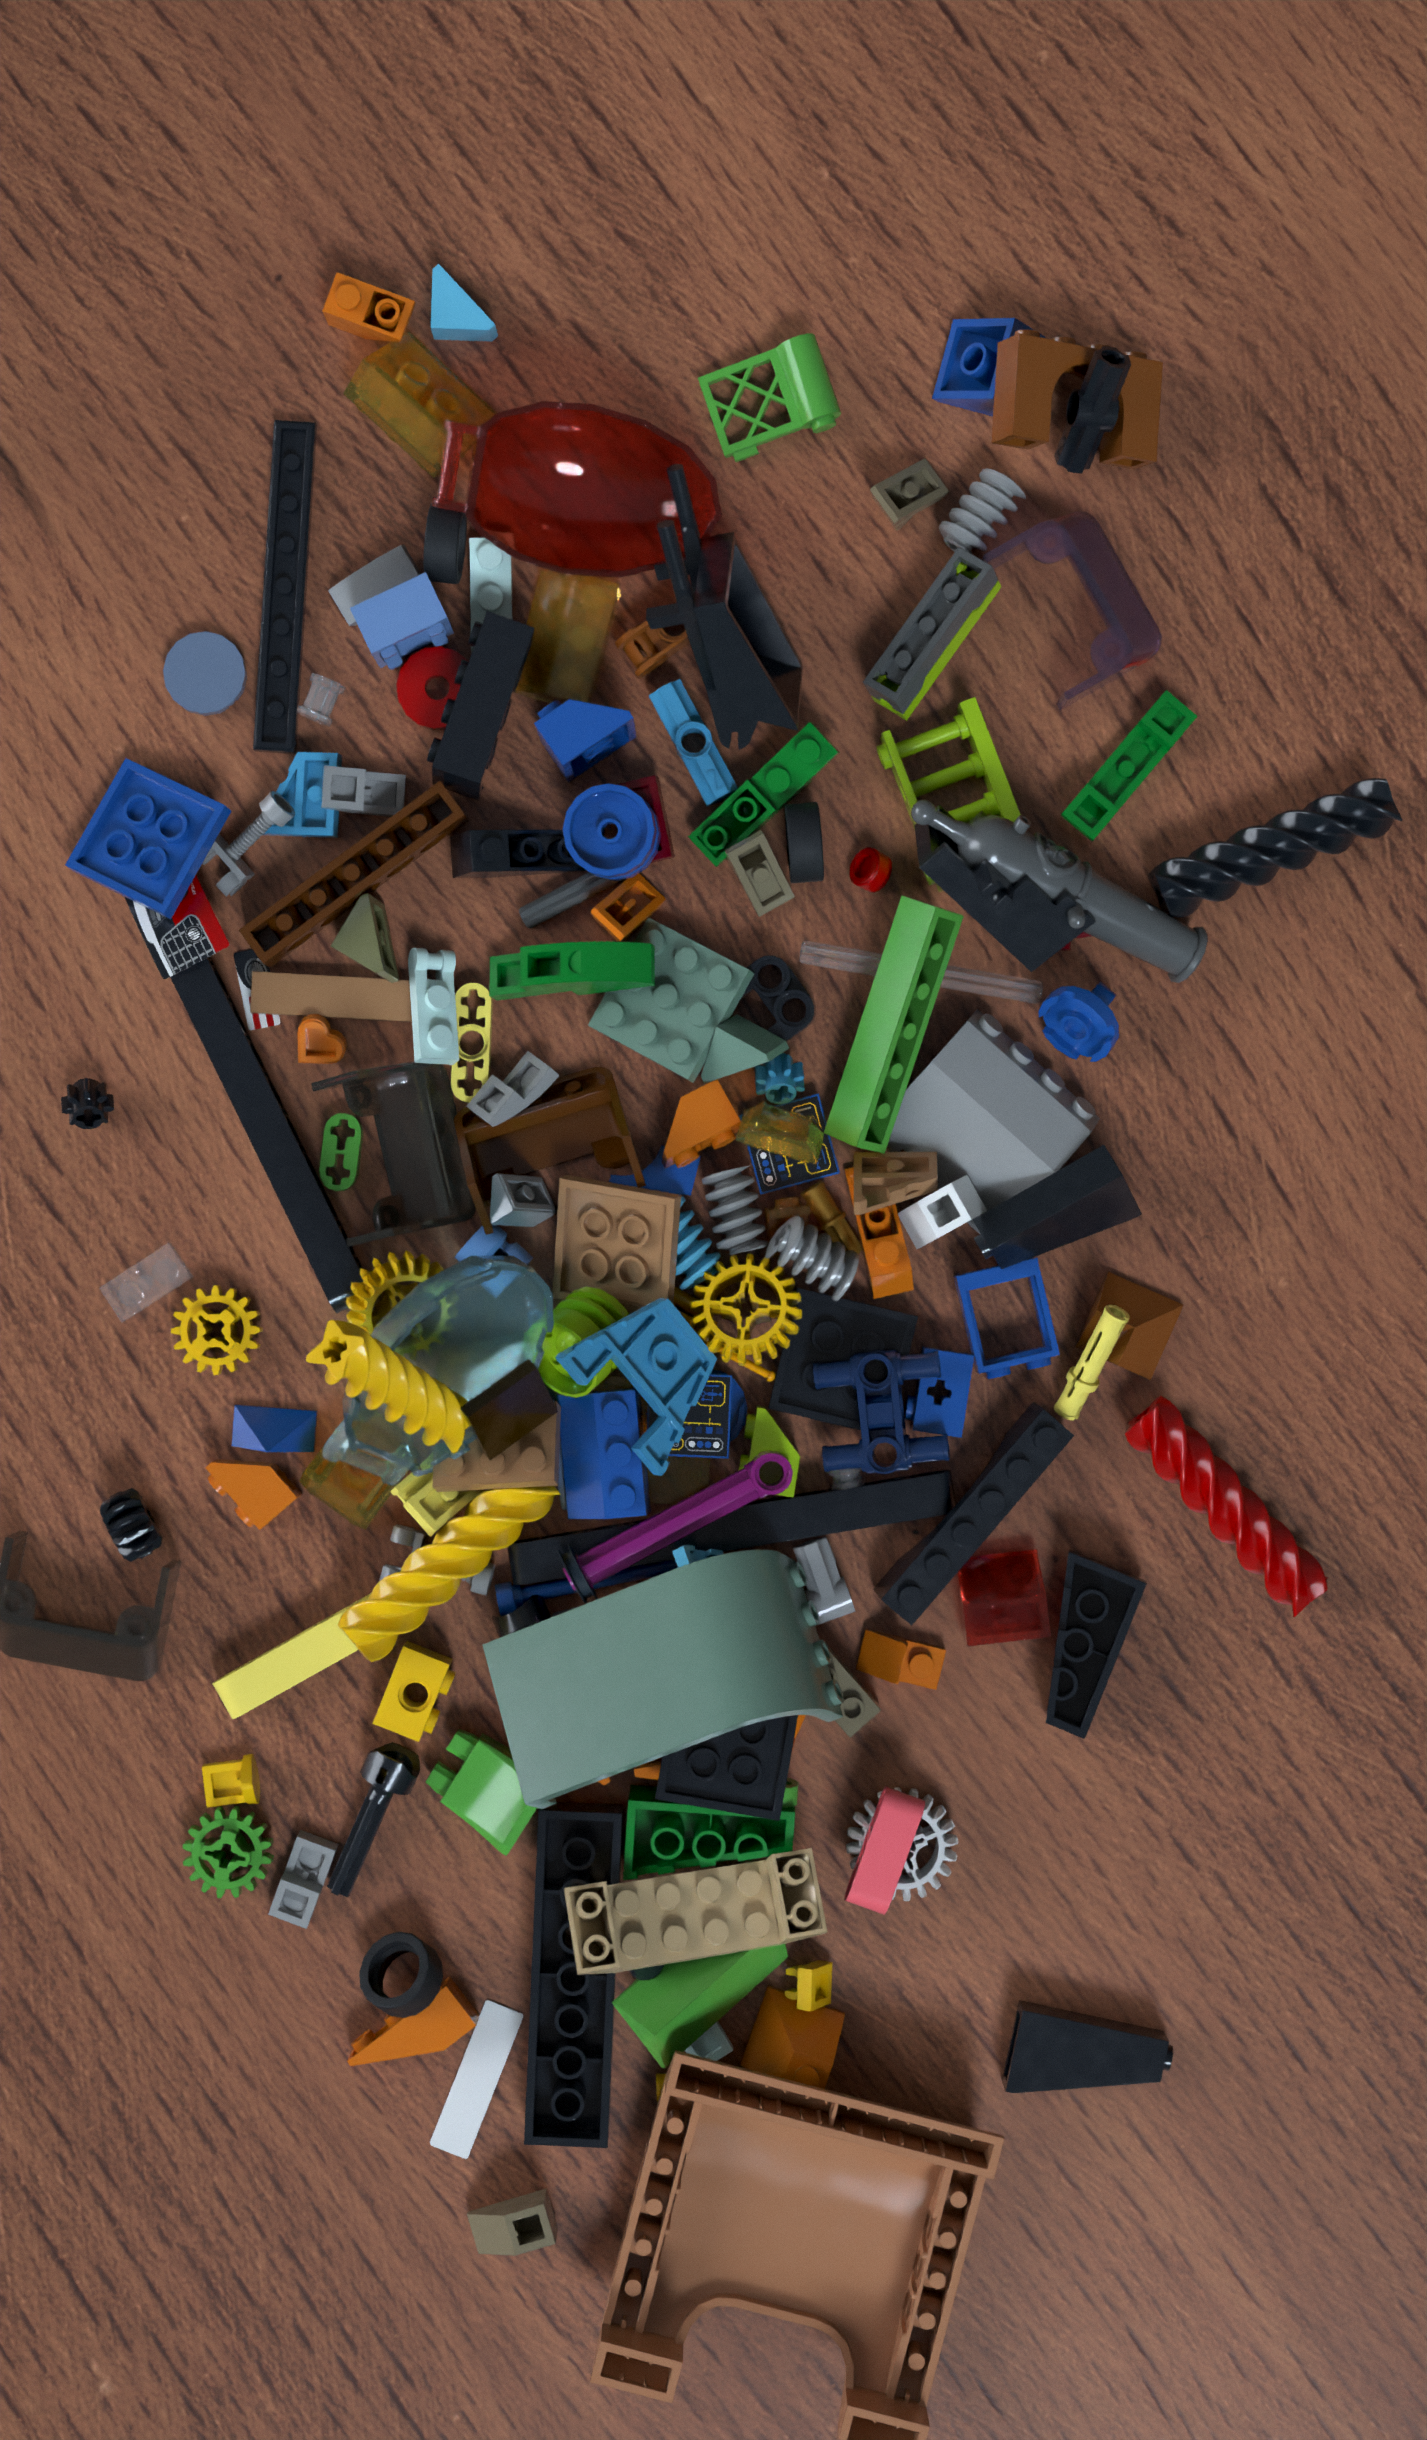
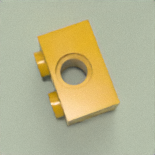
M407 1641L401 1650L372 1724L417 1742L420 1741L424 1731L432 1734L441 1712L435 1709L434 1705L439 1693L447 1696L456 1672L449 1670L453 1659ZM411 1683L422 1684L427 1690V1699L423 1702L410 1700L406 1694L407 1685Z

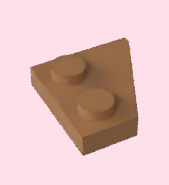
M854 1152V1215H862L938 1190L937 1152H885V1154L879 1152Z

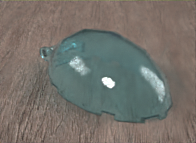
M470 1256L418 1284L377 1322L370 1335L407 1358L412 1364L426 1371L431 1377L444 1383L449 1389L457 1392L467 1401H470L528 1359L532 1361L537 1369L539 1368L544 1354L541 1348L546 1333H551L554 1327L553 1294L550 1287L531 1266L515 1256ZM365 1390L354 1398L348 1397L345 1392L342 1401L344 1419L326 1441L323 1448V1457L331 1462L340 1460L381 1477L383 1483L394 1486L408 1470H411L414 1476L419 1477L432 1473L433 1466L448 1457L454 1460L471 1450L468 1444L476 1438L470 1427L465 1430L463 1443L456 1453H452L442 1439L435 1445L426 1446L422 1441L423 1431L425 1430L423 1427L412 1435L407 1434L403 1427L406 1416L402 1415L399 1420L390 1423L386 1421L384 1415L387 1404L383 1403L378 1409L372 1411L366 1408L365 1400L368 1393Z

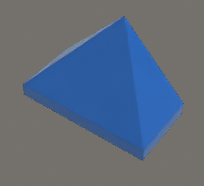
M235 1405L232 1446L262 1452H315L318 1411Z

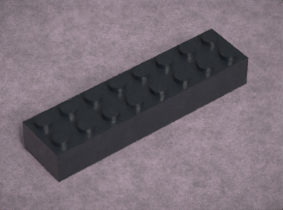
M556 1802L557 1804L538 1810L524 2145L608 2148L615 2012L612 2002L615 2000L616 1973L577 1975L564 1888L604 1881L607 1882V1885L620 1883L623 1805Z

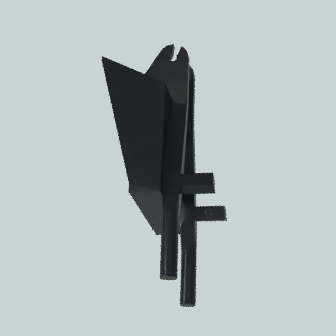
M671 465L666 470L681 525L686 557L682 556L674 521L664 520L659 522L657 529L666 561L656 562L654 569L658 581L671 579L677 603L646 608V620L652 630L684 624L707 691L719 740L726 748L729 749L732 732L738 733L739 750L745 748L750 743L758 721L798 731L803 675L802 663L738 545L734 532L703 537L702 542L683 465Z

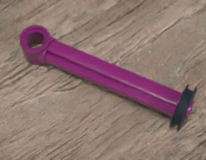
M767 1450L761 1452L751 1462L744 1465L743 1469L579 1556L568 1544L570 1551L562 1554L558 1550V1553L565 1567L563 1571L574 1591L577 1590L585 1604H587L586 1599L594 1596L597 1600L598 1597L594 1590V1585L759 1497L762 1499L768 1495L782 1493L789 1487L792 1481L793 1471L791 1464L784 1455L777 1451ZM769 1461L779 1463L783 1470L781 1478L772 1484L763 1482L759 1476L761 1466Z

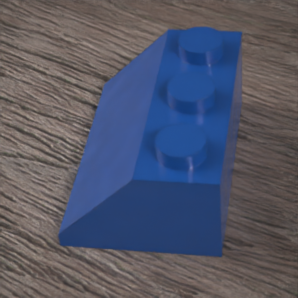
M571 699L563 704L559 700L550 703L539 711L537 715L540 719L534 723L542 745L568 783L636 738L634 718L628 710Z
M635 1388L592 1391L588 1395L577 1398L558 1394L557 1402L561 1406L560 1437L568 1519H613L647 1516L651 1512L647 1467L631 1449L644 1434L641 1395Z

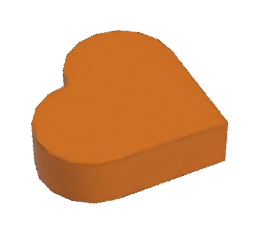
M309 1014L300 1022L297 1032L298 1063L333 1064L343 1058L347 1048L346 1038L339 1031L331 1029L330 1023L325 1017L319 1014Z

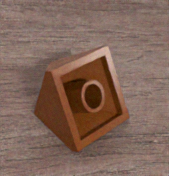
M1107 1271L1074 1347L1084 1350L1100 1320L1105 1306L1110 1304L1116 1305L1129 1314L1130 1319L1124 1326L1107 1361L1151 1380L1184 1305Z

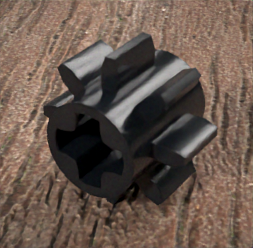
M90 1078L80 1079L73 1085H67V1096L61 1097L62 1113L69 1114L70 1125L75 1124L82 1129L97 1128L102 1123H108V1112L114 1110L113 1094H107L106 1083L104 1082L99 1083Z

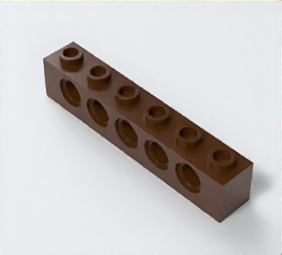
M439 781L238 931L261 962L271 968L352 908L361 895L372 893L469 820L441 781Z

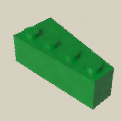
M630 1785L623 1881L637 1879L638 1875L658 1872V1875L673 1873L675 1869L699 1865L700 1868L716 1866L717 1862L735 1859L745 1861L769 1857L771 1854L793 1851L795 1806L782 1808L780 1821L658 1800L655 1799L657 1787Z

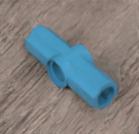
M681 679L658 688L649 695V699L676 748L677 755L686 766L706 806L708 807L728 798L738 787L712 740L710 730L704 725ZM696 733L704 738L706 744L701 751L690 753L683 748L682 741L688 734Z

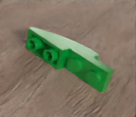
M809 722L751 779H747L688 836L689 839L715 867H718L727 859L726 849L759 831L786 804L796 797L840 751L813 722Z
M593 941L540 944L520 947V953L490 957L489 996L496 1001L572 991L579 996L655 986V946L652 943Z

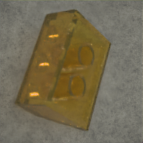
M410 332L404 334L402 342H390L364 357L343 393L356 405L359 411L367 415L392 441L397 443L433 478L457 464L500 416Z
M541 571L526 624L535 628L534 639L515 693L550 703L559 700L563 704L569 699L587 703L592 702L621 595L619 584L580 573Z

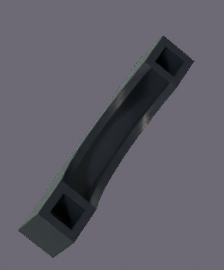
M1033 1402L1006 1433L988 1465L962 1499L926 1537L900 1557L873 1588L877 1596L912 1626L1074 1435L1047 1411Z

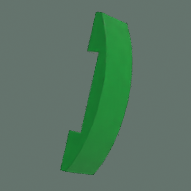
M1165 690L1063 811L1061 816L1092 842L1198 716L1169 691Z

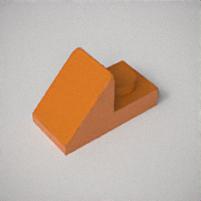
M865 1628L856 1670L897 1685L901 1681L937 1690L946 1649Z

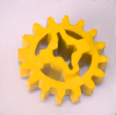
M213 1285L210 1296H208L204 1288H199L196 1290L197 1301L189 1297H185L182 1300L187 1310L186 1312H174L173 1316L181 1321V1325L171 1328V1333L181 1336V1341L174 1345V1349H186L188 1353L183 1359L185 1364L196 1359L198 1361L197 1372H204L208 1365H212L213 1375H220L224 1364L230 1372L238 1370L237 1359L244 1363H249L252 1360L247 1353V1349H258L261 1344L252 1338L253 1334L263 1332V1327L253 1325L252 1320L257 1318L260 1312L259 1310L249 1312L246 1309L251 1301L249 1297H244L238 1301L236 1300V1288H230L226 1295H222L221 1286ZM211 1302H220L229 1305V1307L221 1313H213L204 1305ZM242 1319L244 1328L242 1340L237 1336V1322ZM192 1320L197 1324V1338L194 1341L190 1332ZM222 1321L225 1326L221 1332L225 1337L212 1339L209 1335L213 1330L209 1325L210 1322L218 1323ZM212 1347H220L230 1355L215 1358L207 1356L205 1353Z

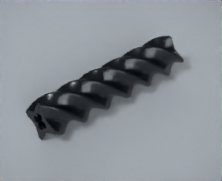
M1382 778L1364 779L1352 784L1341 794L1325 795L1313 800L1303 810L1297 809L1280 813L1270 819L1264 826L1257 825L1241 829L1226 842H1210L1194 850L1188 857H1177L1163 861L1153 868L1148 874V879L1162 911L1172 917H1187L1198 909L1204 899L1215 902L1230 899L1242 883L1252 886H1261L1269 883L1275 877L1280 867L1290 870H1301L1314 860L1318 852L1340 854L1346 851L1356 836L1370 839L1379 838L1390 829L1394 819L1402 821V817L1393 801L1388 781Z

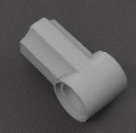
M826 1536L793 1547L797 1562L802 1565L806 1574L807 1590H805L808 1601H812L817 1610L819 1624L856 1612L844 1577L840 1578L836 1560Z

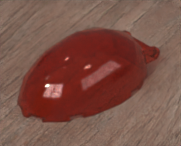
M541 401L498 412L481 425L444 420L443 429L447 430L438 493L437 497L432 498V506L465 512L466 517L480 535L510 556L535 566L564 575L618 578L654 570L656 562L666 561L657 529V524L664 520L674 521L682 556L686 557L681 525L666 470L667 467L674 464L683 465L702 542L703 537L710 536L716 523L722 517L717 483L714 476L689 446L647 420L592 403ZM466 433L476 436L470 464L466 501L455 500L454 495L463 436Z

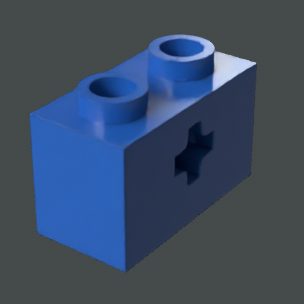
M922 1346L921 1354L934 1353V1351L939 1352L941 1378L916 1379L915 1396H907L904 1413L905 1420L911 1421L910 1428L913 1431L939 1435L947 1434L948 1436L962 1438L974 1355ZM937 1379L942 1380V1386L949 1390L947 1396H940L939 1403H935L934 1397L927 1393L928 1387H935Z

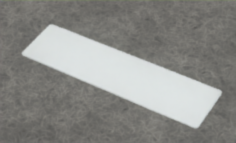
M489 2000L485 2001L477 2026H475L431 2138V2146L464 2159L468 2158L522 2022V2013Z

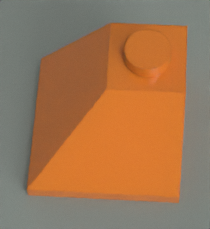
M767 1985L740 2065L749 2070L825 2089L834 2063L845 2012L828 2006L814 2011L796 2009L797 2000H791L785 1996V1991Z

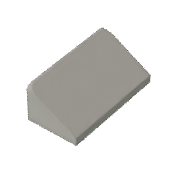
M501 1173L492 1176L490 1222L492 1225L534 1227L556 1214V1208L541 1177Z

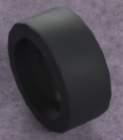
M432 502L426 522L423 561L424 573H427L430 582L460 583L467 536V512L465 505Z
M818 803L786 804L785 828L790 882L823 881V844Z
M405 1932L388 1934L375 1942L364 1956L359 1971L360 1988L369 2002L390 2016L406 2018L417 2015L427 2008L439 1993L443 1979L442 1962L436 1950L415 1935ZM408 1952L415 1953L419 1957L420 1966L417 1979L410 1989L402 1995L393 1998L388 1997L383 1991V1979L386 1970L392 1961L400 1955Z

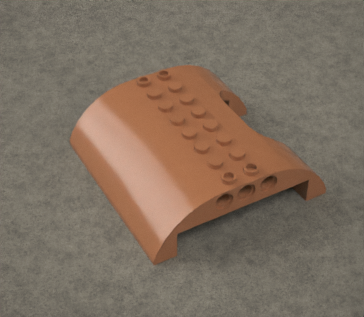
M675 2050L656 2106L620 2243L600 2328L590 2382L673 2403L683 2364V2345L690 2327L702 2313L718 2306L736 2307L816 2328L828 2334L841 2349L845 2362V2380L840 2405L837 2440H926L930 2428L926 2408L985 2180L986 2178L993 2180L995 2178L1005 2139L1004 2136Z

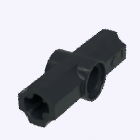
M1103 346L1102 349L1094 352L1081 388L1074 389L1068 398L1066 407L1067 424L1054 455L1056 463L1066 468L1068 472L1082 474L1085 469H1090L1104 432H1111L1116 425L1119 413L1118 397L1131 367L1129 356L1123 354L1117 348Z

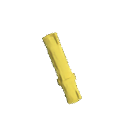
M1111 1304L1105 1306L1076 1366L1069 1369L1066 1375L1068 1382L1054 1405L1055 1412L1067 1420H1077L1089 1394L1095 1392L1099 1386L1100 1381L1098 1377L1124 1326L1130 1319L1129 1314L1122 1308Z

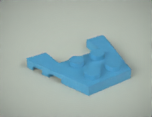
M659 1298L563 1350L555 1357L578 1385L585 1386L610 1359L615 1363L658 1415L655 1422L631 1449L653 1475L659 1476L666 1472L670 1463L666 1461L674 1443H679L685 1429L682 1425L691 1406H696L717 1361L716 1356L708 1350L707 1345L668 1298Z

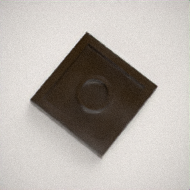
M530 1359L521 1363L460 1408L482 1452L489 1460L495 1458L558 1412L537 1367Z

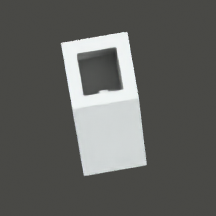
M965 1175L898 1213V1216L916 1249H919L983 1214L987 1209L968 1175Z

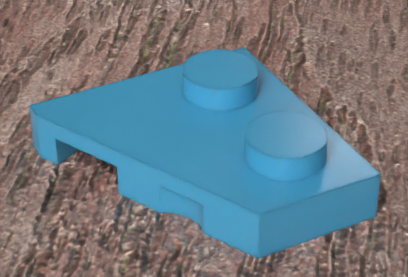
M297 752L288 769L287 779L280 783L276 791L289 802L295 811V816L283 827L276 824L272 825L263 835L338 838L339 811L321 808L324 765L342 767V755L339 753Z

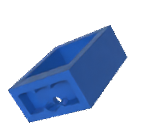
M1037 1257L1004 1269L997 1265L953 1276L971 1354L974 1355L975 1372L978 1374L986 1372L987 1379L1011 1374L1010 1366L1026 1363L1027 1370L1051 1365L1050 1357L1060 1355ZM1027 1277L1043 1346L985 1359L969 1290Z

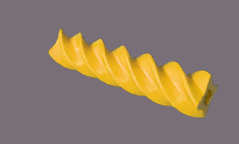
M329 1320L327 1322L322 1342L317 1344L306 1356L308 1363L324 1364L327 1366L325 1382L327 1384L334 1385L342 1378H346L348 1382L345 1392L348 1397L354 1398L365 1390L368 1393L365 1400L367 1409L373 1411L385 1403L387 1404L384 1414L386 1421L393 1423L404 1415L406 1416L403 1425L405 1433L412 1435L423 1427L425 1430L423 1431L422 1441L426 1446L435 1445L442 1439L452 1453L458 1452L463 1443L465 1430L469 1427L460 1409L461 1406L468 1402L463 1396L449 1389L444 1383L434 1377H431L426 1371L412 1364L407 1358L393 1351L389 1346L376 1338H373L367 1331L357 1325L338 1320Z
M554 1486L490 1489L480 1493L469 1503L462 1517L448 1521L438 1530L432 1544L425 1545L412 1552L405 1560L400 1572L393 1573L380 1580L373 1588L369 1600L361 1601L348 1608L341 1616L338 1627L370 1662L384 1658L393 1649L398 1634H405L417 1629L425 1621L430 1606L440 1605L450 1600L456 1594L461 1578L472 1577L482 1572L488 1565L493 1550L504 1549L514 1544L521 1534L523 1524L544 1517L550 1511L555 1495H561Z

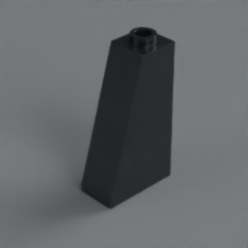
M1102 1145L973 1219L980 1232L978 1236L974 1237V1240L985 1259L994 1256L1000 1268L1004 1269L1142 1215L1123 1174L1105 1145Z
M1019 2000L1002 2083L1005 2092L1010 2093L1161 2082L1163 2070L1169 2071L1171 2067L1173 2046L1169 2045V2040L1162 2030Z

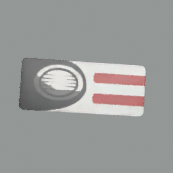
M253 949L234 953L248 1029L256 1030L279 1025V1015L250 1013L252 971L270 972V967L261 962Z

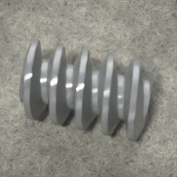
M989 468L982 469L979 474L981 482H972L969 487L971 495L961 496L959 500L961 509L952 508L949 512L951 522L942 521L938 527L944 538L943 541L950 549L955 552L960 547L972 555V548L984 552L987 550V546L981 537L983 535L994 539L997 537L998 534L991 525L993 521L1005 526L1008 521L1001 511L1003 509L1012 512L1018 510V507L1012 500L1013 496L1026 499L1025 493L1012 479L998 471Z
M749 1166L709 1174L702 1179L703 1185L715 1186V1189L705 1195L706 1201L719 1202L717 1207L709 1211L710 1217L722 1218L723 1221L712 1229L713 1233L726 1235V1238L718 1242L716 1247L720 1250L729 1251V1255L768 1247L769 1244L768 1241L755 1238L766 1229L765 1225L752 1223V1220L761 1215L762 1211L759 1208L748 1206L749 1203L759 1198L757 1192L745 1191V1187L755 1182L754 1176L741 1174Z
M793 1216L776 1231L768 1244L765 1254L768 1259L776 1251L780 1252L777 1265L783 1267L790 1260L794 1261L791 1269V1274L794 1276L798 1275L804 1268L807 1269L805 1283L811 1284L817 1277H820L821 1281L818 1291L821 1293L825 1292L831 1285L834 1286L832 1300L838 1301L850 1287L859 1263L857 1252L854 1250L845 1252V1246L841 1242L831 1244L832 1239L827 1233L818 1235V1229L814 1225L808 1224L804 1227V1220L800 1216Z

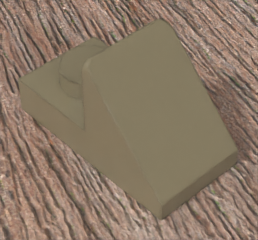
M926 458L874 485L870 492L874 501L895 530L898 531L916 513L940 501L949 490Z
M761 830L725 850L729 866L739 879L753 909L759 917L795 897Z

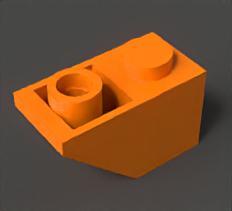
M336 272L322 312L329 326L367 340L402 342L416 303L414 300Z
M718 1079L680 1098L661 1162L665 1169L673 1164H676L678 1168L684 1167L699 1158V1151L711 1145L714 1149H719L736 1139L735 1133L738 1132L741 1121Z
M217 1459L205 1467L211 1474L207 1478L211 1486L221 1496L228 1494L238 1505L234 1509L236 1514L250 1528L255 1525L261 1530L302 1495L301 1491L276 1463Z

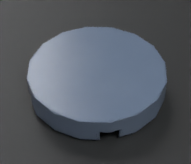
M207 631L190 633L177 641L168 652L163 668L165 687L173 700L188 712L203 716L220 714L229 709V706L233 705L236 700L238 701L244 693L247 681L245 660L235 644L220 634Z

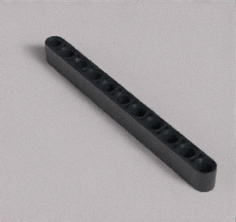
M210 956L170 978L330 1305L336 1313L348 1309L346 1297L355 1295L350 1288L351 1282H363L359 1274L360 1268L363 1269Z
M951 1470L926 1472L794 1494V1498L781 1496L752 1501L630 1567L675 1560L672 1551L684 1545L695 1546V1550L707 1551L709 1549H717L724 1552L947 1515L956 1505ZM646 1519L517 1540L514 1544L507 1547L513 1585L567 1578L563 1571L565 1567L558 1550L562 1554L570 1551L569 1544L579 1556Z

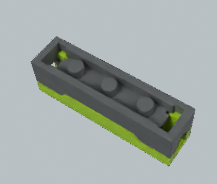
M958 547L864 679L863 684L874 702L904 720H908L1001 589V584L990 564Z

